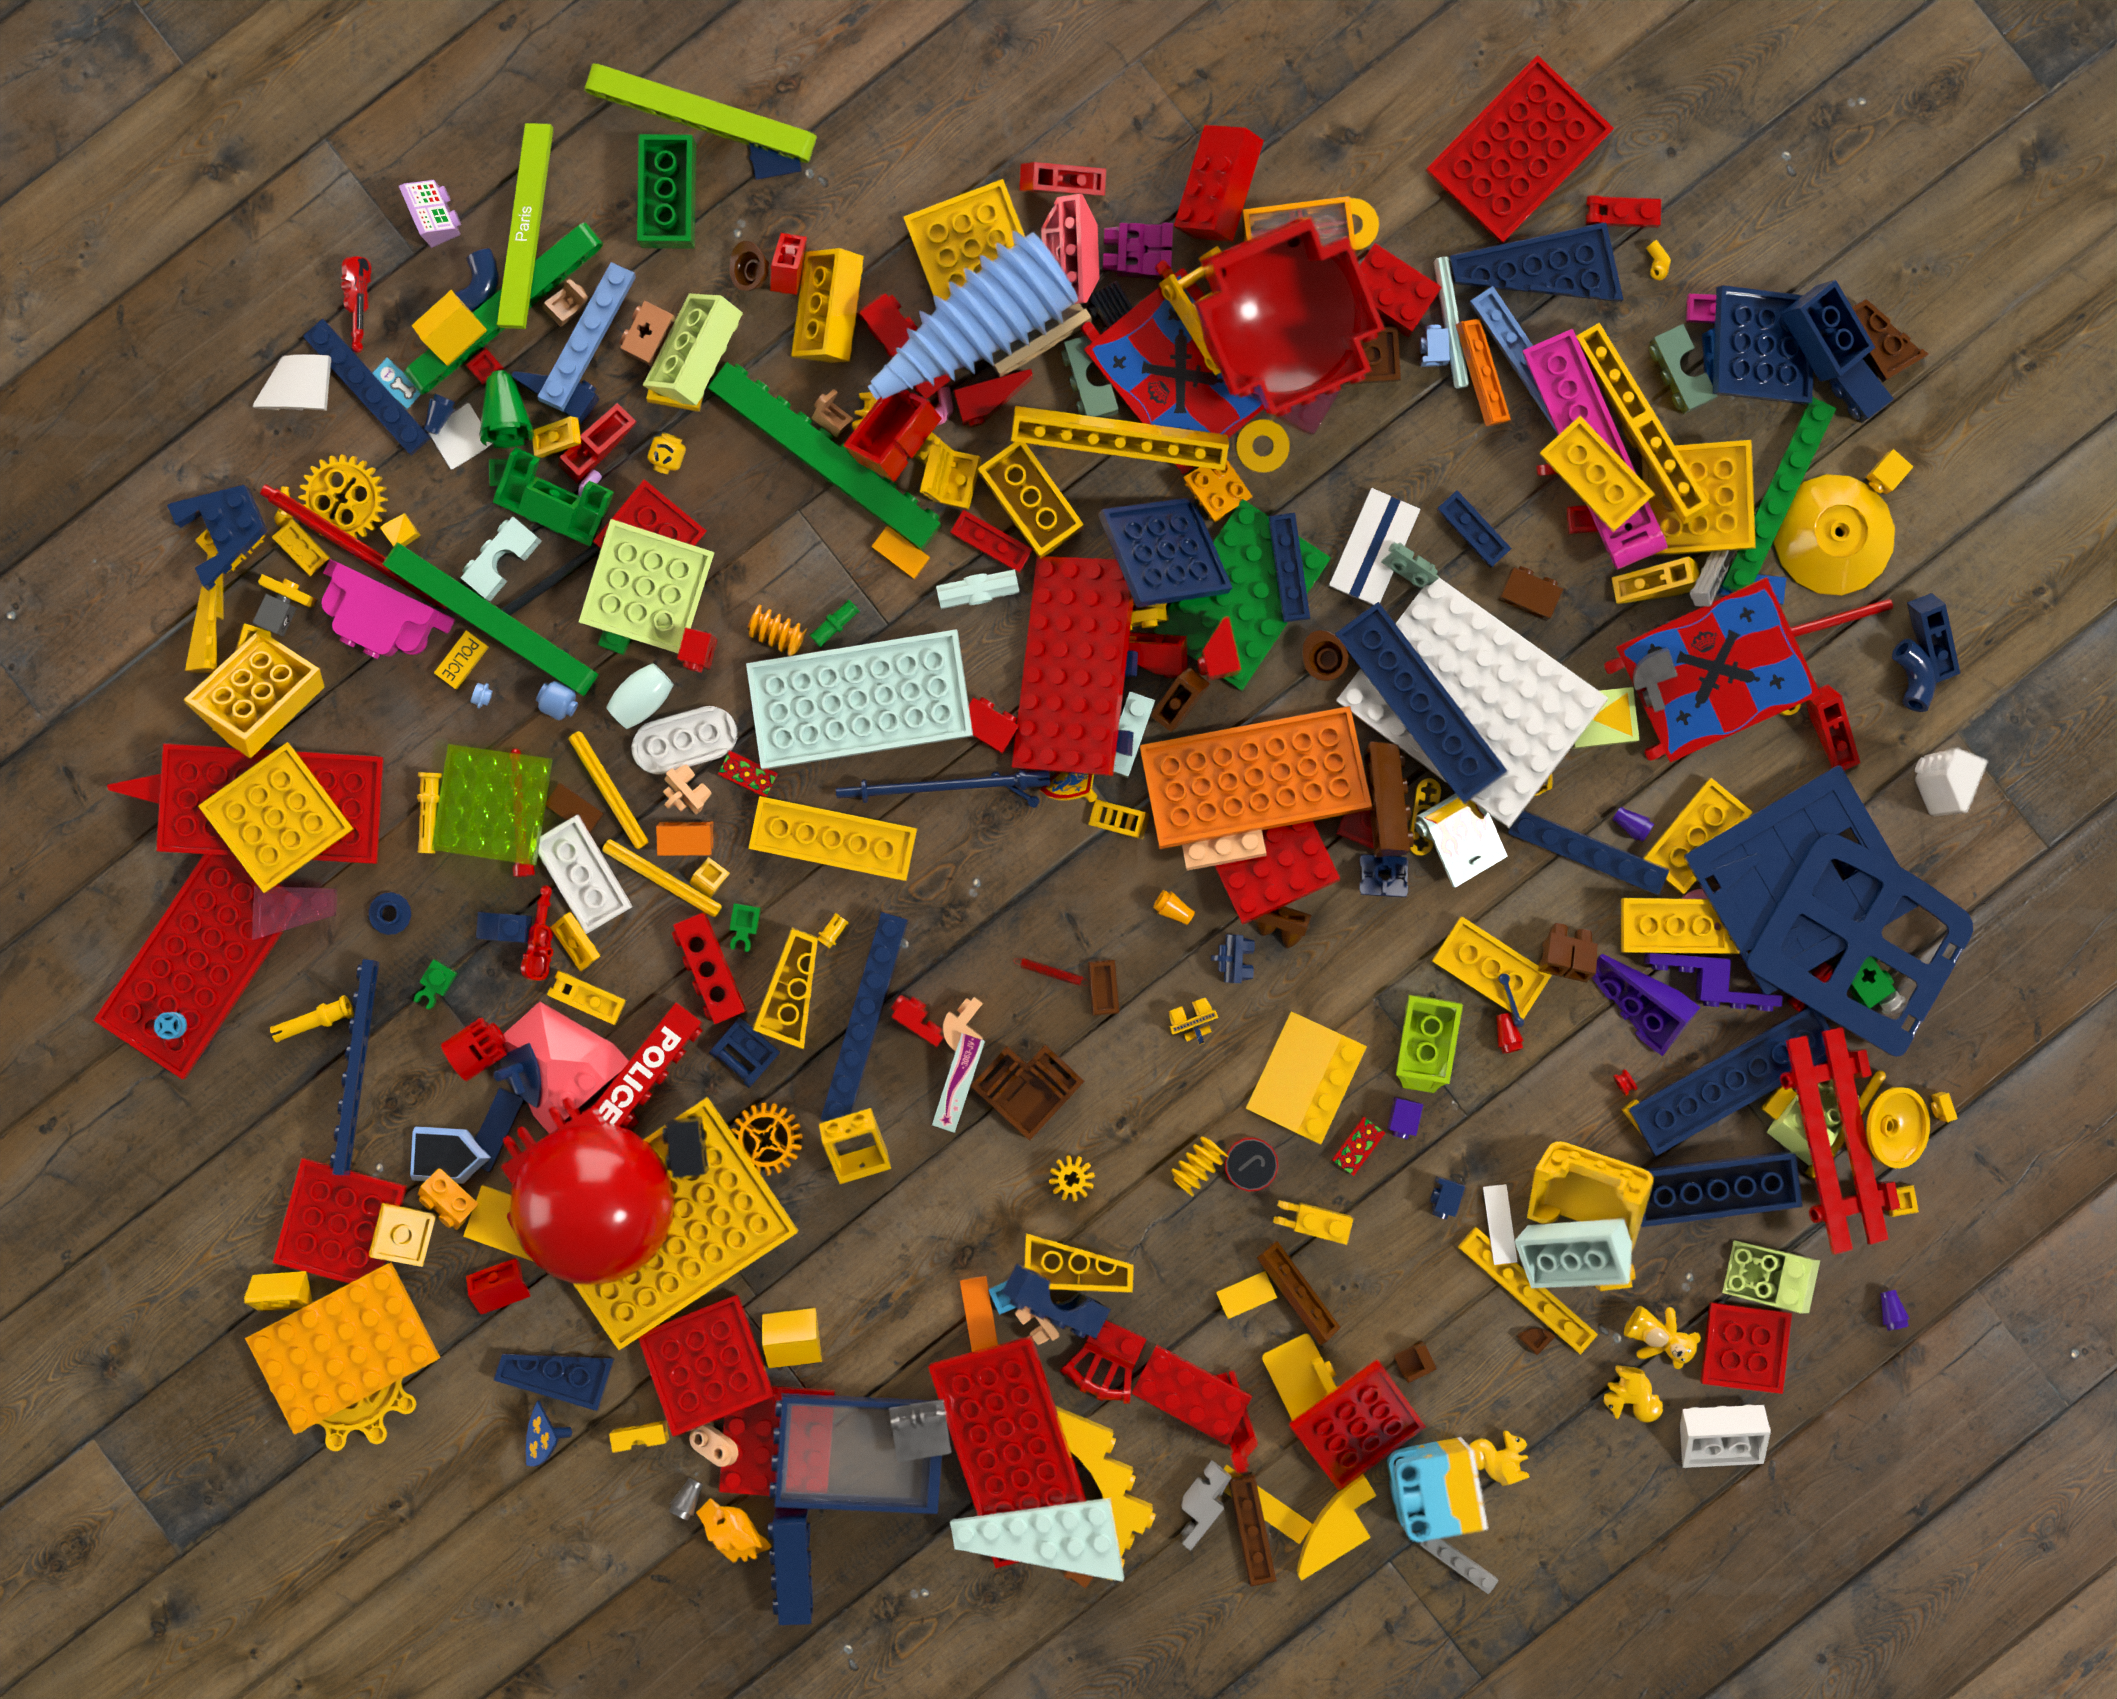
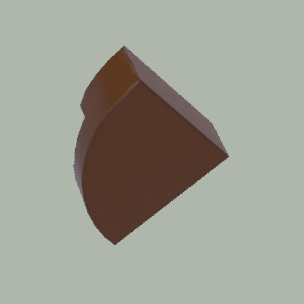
M1528 1328L1517 1335L1537 1356L1556 1337L1550 1331L1543 1328Z

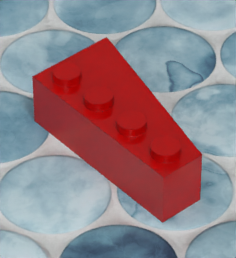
M884 293L858 311L856 315L861 321L865 319L869 325L870 333L879 343H883L886 353L892 359L897 354L896 347L902 348L909 340L907 328L913 331L918 330V328L909 316L904 318L900 313L899 309L902 306L893 295L888 297ZM942 375L934 378V385L926 381L913 386V388L920 397L927 399L951 380L947 375Z

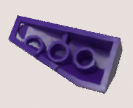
M1601 954L1597 959L1596 974L1592 977L1594 982L1608 999H1613L1622 1010L1620 1012L1621 1016L1625 1020L1628 1018L1637 1029L1635 1033L1640 1040L1663 1056L1693 1019L1700 1006L1680 991L1604 954Z

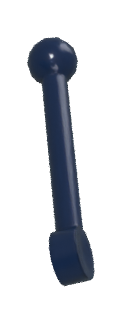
M993 772L991 777L1001 775L999 772ZM1006 786L1026 799L1030 807L1035 808L1038 806L1040 800L1037 796H1029L1015 786Z
M1504 973L1498 979L1504 985L1515 1018L1514 1025L1520 1028L1524 1025V1020L1519 1016L1508 983L1510 977Z

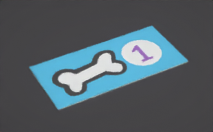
M388 358L373 372L389 392L407 409L421 395L404 373Z

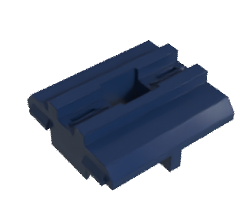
M1361 855V895L1407 897V857ZM1378 874L1389 875L1390 878L1388 880H1381V878H1378Z

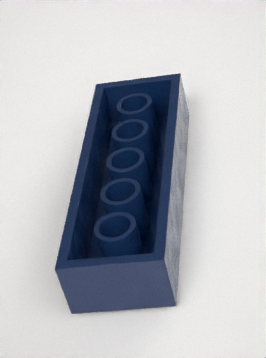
M1782 1151L1644 1169L1652 1174L1653 1183L1640 1227L1803 1207L1796 1153Z

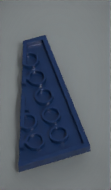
M1606 222L1451 255L1449 257L1454 284L1487 288L1493 286L1496 289L1616 302L1624 300Z

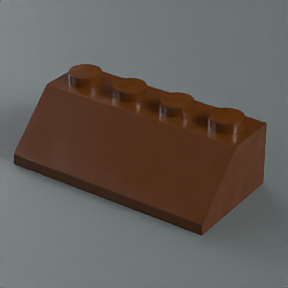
M1370 742L1364 751L1366 780L1372 803L1370 818L1374 856L1407 855L1410 847L1414 846L1413 833L1408 831L1407 821L1411 820V811L1409 804L1405 805L1404 794H1408L1407 779L1402 778L1401 768H1405L1404 752H1399L1398 744Z

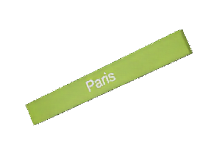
M525 123L497 325L500 328L526 329L554 129L551 124Z

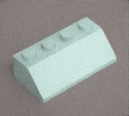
M1624 1219L1528 1225L1515 1240L1531 1288L1627 1284L1630 1280L1632 1242Z

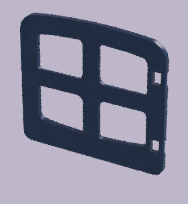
M1829 834L1818 838L1810 847L1746 959V966L1753 974L1885 1053L1896 1057L1903 1055L1907 1051L1920 1024L1924 1021L1955 967L1956 961L1971 939L1973 922L1970 915L1964 909L1912 873L1849 839L1837 834ZM1832 859L1848 864L1882 882L1880 892L1865 918L1860 922L1850 919L1815 898L1812 894L1816 883ZM1902 896L1907 897L1931 913L1947 928V933L1929 964H1925L1885 940L1882 936V929ZM1800 914L1807 916L1847 942L1845 953L1826 983L1795 964L1781 951V945ZM1949 943L1956 946L1950 960L1942 956ZM1869 956L1877 958L1917 984L1900 1016L1896 1019L1879 1014L1847 996L1848 988L1864 960ZM1908 1015L1915 1018V1021L1907 1032L1901 1027Z

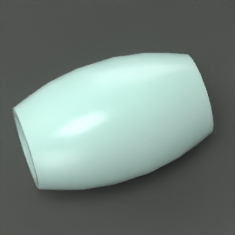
M652 663L630 675L614 692L606 708L623 727L628 729L650 717L666 700L674 684L659 667Z

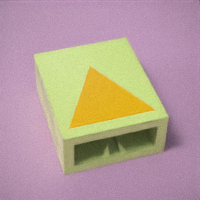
M1633 687L1599 691L1608 697V701L1571 749L1639 741Z

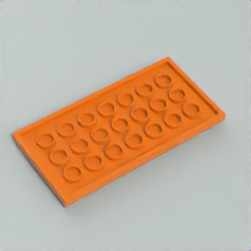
M1350 706L1140 745L1159 849L1372 810Z

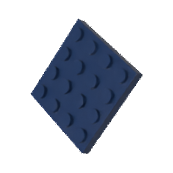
M1725 285L1716 287L1713 394L1805 405L1812 403L1813 369L1780 315L1803 295Z
M1194 497L1102 509L1098 516L1137 608L1228 594L1233 587Z

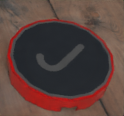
M1243 1138L1235 1142L1227 1151L1229 1157L1225 1159V1172L1230 1181L1239 1189L1259 1191L1269 1186L1276 1177L1278 1158L1273 1148L1264 1140Z

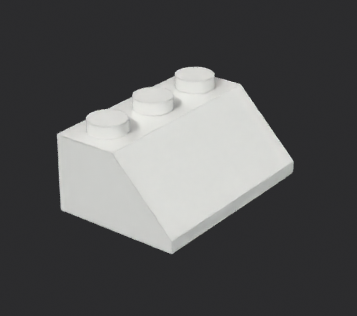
M1748 1404L1734 1407H1692L1683 1409L1680 1422L1683 1468L1764 1464L1770 1437V1428L1764 1405Z

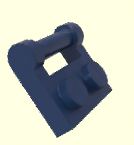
M741 1017L738 1018L709 1052L713 1058L718 1057L744 1080L743 1084L748 1088L758 1080L781 1053L759 1032L754 1031L753 1027ZM728 1043L756 1067L752 1073L724 1049Z

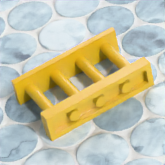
M1216 246L1201 256L1199 260L1201 261L1220 253L1221 250ZM1200 266L1178 281L1174 274L1159 283L1162 288V294L1166 300L1170 301L1205 358L1207 367L1217 375L1221 371L1212 360L1206 348L1201 321L1194 304L1190 302L1184 292V289L1205 277L1203 266ZM1212 291L1202 298L1212 295Z

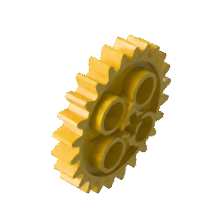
M340 455L339 462L335 456H329V464L325 460H319L320 469L311 466L310 468L314 475H304V478L309 483L308 485H300V488L306 491V494L298 496L299 499L306 500V504L303 506L356 539L357 533L362 537L367 536L365 528L375 531L376 528L372 522H382V519L377 514L378 512H386V509L380 506V503L388 501V498L381 497L380 495L381 492L386 490V487H378V483L383 478L372 476L376 469L371 467L366 470L367 461L363 460L357 465V457L352 456L348 462L346 455ZM338 472L344 477V482L340 487H336L333 483V477ZM352 478H356V482L350 487ZM361 486L367 491V497L363 501H359L356 497V491ZM339 494H345V498L348 499L347 503H341ZM325 495L330 499V507L327 510H323L320 507V499ZM337 509L335 518L331 519L332 512ZM348 509L352 511L354 516L350 524H346L343 520V513Z

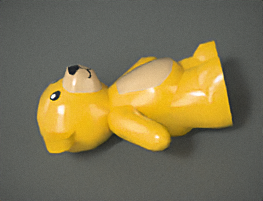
M1638 1306L1624 1328V1336L1644 1341L1650 1345L1639 1349L1637 1357L1639 1359H1646L1666 1351L1673 1360V1366L1676 1369L1682 1368L1684 1363L1689 1362L1694 1357L1697 1343L1700 1342V1335L1698 1333H1676V1315L1672 1307L1666 1308V1324L1664 1325L1647 1309Z

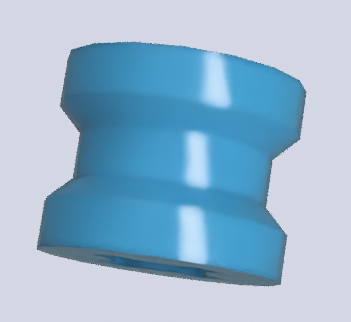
M166 1012L156 1018L154 1029L156 1034L162 1039H175L184 1035L187 1029V1021L178 1012Z

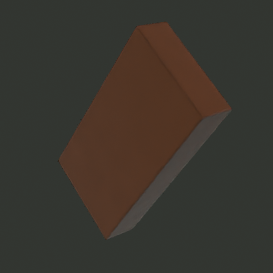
M562 783L558 784L544 804L565 820L579 815L590 834L604 815L603 812Z
M1115 960L1088 962L1092 1014L1119 1013Z

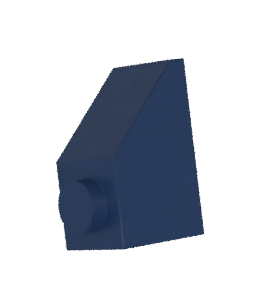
M478 912L476 939L528 943L532 916Z

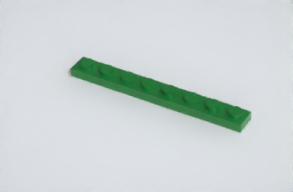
M1812 397V403L1807 404L1755 513L1756 549L1737 551L1721 587L1735 592L1754 583L1837 408Z

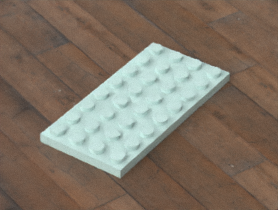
M957 629L746 663L760 765L763 770L973 736Z

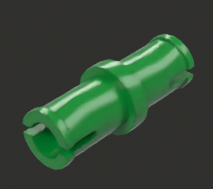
M848 599L832 615L828 614L825 617L827 620L810 633L809 636L821 648L836 632L840 633L843 631L842 627L860 611Z

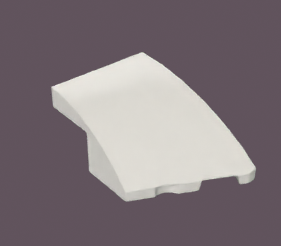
M328 355L283 356L255 400L253 408L327 411L331 357Z

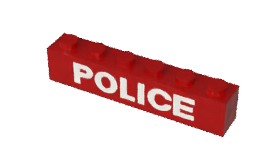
M677 1002L596 1102L595 1106L606 1122L627 1128L636 1116L632 1112L639 1104L643 1107L653 1095L650 1092L652 1087L656 1083L658 1085L663 1083L669 1075L667 1069L671 1063L677 1064L687 1052L683 1049L689 1041L694 1043L703 1032L700 1028L703 1023Z

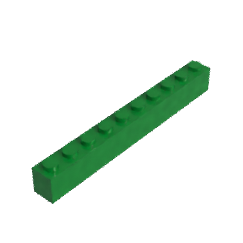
M727 362L708 386L711 393L923 552L942 527L938 521L940 517L929 508H926L924 511L916 505L919 501L908 492H905L903 495L896 490L897 484L886 477L880 478L873 470L859 464L843 446V443L839 447L831 441L834 437L822 427L818 431L810 425L812 420L801 411L798 414L794 413L789 409L791 404L778 395L777 398H774L768 393L770 388L758 379L756 382L747 377L749 372L736 363L733 367Z

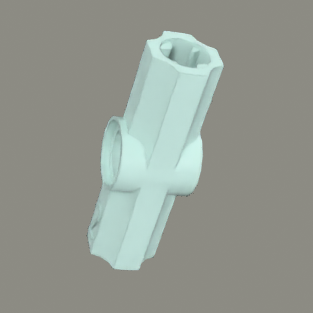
M1015 569L991 575H972L964 578L963 581L936 586L941 609L964 604H982L992 601V598L1020 593Z

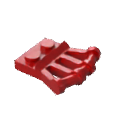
M1106 1319L1097 1338L1088 1335L1084 1346L1059 1371L1063 1376L1067 1375L1079 1387L1080 1392L1086 1393L1087 1391L1097 1396V1400L1123 1401V1404H1130L1132 1370L1146 1342V1338ZM1090 1351L1095 1355L1085 1377H1083L1074 1366ZM1103 1357L1111 1361L1112 1364L1102 1385L1099 1386L1091 1382ZM1118 1366L1124 1367V1390L1108 1389Z

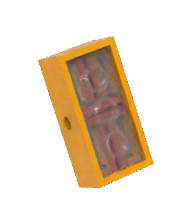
M1350 196L1251 208L1242 211L1241 221L1244 242L1299 217H1311L1322 246L1341 237H1349L1354 252L1356 251Z

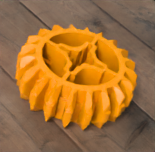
M764 1102L761 1104L760 1112L756 1105L751 1106L753 1115H750L746 1110L742 1111V1116L746 1120L735 1119L734 1122L740 1126V1129L732 1128L731 1132L738 1135L737 1141L752 1163L756 1165L758 1172L761 1173L762 1167H765V1173L769 1176L772 1173L773 1166L777 1173H781L782 1167L780 1163L789 1168L791 1163L787 1158L790 1157L794 1160L798 1158V1155L792 1150L802 1149V1145L795 1143V1140L802 1139L803 1134H794V1130L799 1129L801 1125L799 1123L793 1126L790 1124L795 1119L794 1114L790 1115L787 1119L784 1117L787 1108L784 1107L780 1113H777L778 1106L776 1103H773L771 1110L768 1111L767 1103ZM760 1117L774 1119L767 1129L754 1127L750 1124L753 1120ZM780 1124L784 1126L787 1132V1147L777 1138V1130ZM773 1128L770 1136L773 1144L767 1143L766 1146L759 1150L763 1141L760 1134L763 1133L765 1135ZM746 1131L756 1141V1147L752 1154L745 1143ZM766 1149L779 1151L783 1154L778 1159L771 1161L759 1159Z

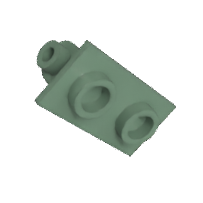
M1393 542L1389 547L1391 553L1381 561V563L1421 589L1439 579V576L1436 575L1438 570L1435 569L1434 564L1429 563L1419 555L1413 560L1414 552L1402 543L1397 544Z

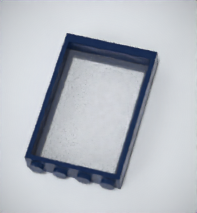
M781 1393V1401L776 1400L775 1417H780L779 1428H774L773 1444H778L777 1455H772L771 1471L776 1472L775 1482H770L769 1499H774L775 1507L938 1514L942 1455L897 1462L889 1408L936 1400Z

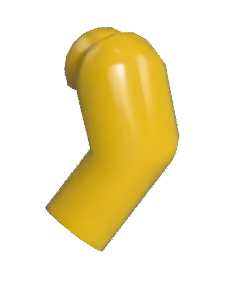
M1655 240L1646 247L1654 259L1650 275L1655 280H1663L1668 275L1671 259L1659 242Z

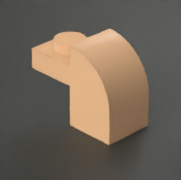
M976 997L971 1001L968 998L965 999L957 1010L961 1013L959 1017L950 1011L945 1017L943 1024L944 1037L954 1051L957 1050L962 1033L983 1039L980 1034L967 1025L983 1004Z

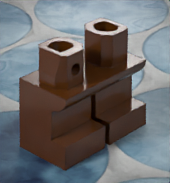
M1555 923L1550 928L1548 937L1542 942L1544 951L1542 960L1539 962L1538 972L1560 977L1564 974V978L1587 983L1596 974L1598 944L1592 943V931L1578 929L1574 934V938L1567 937L1568 927L1566 925Z

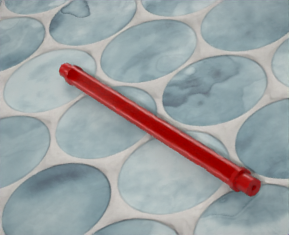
M267 484L261 489L260 495L267 498L269 503H272L432 605H438L445 611L448 608L382 565L386 559L385 556L287 496L279 489H273Z

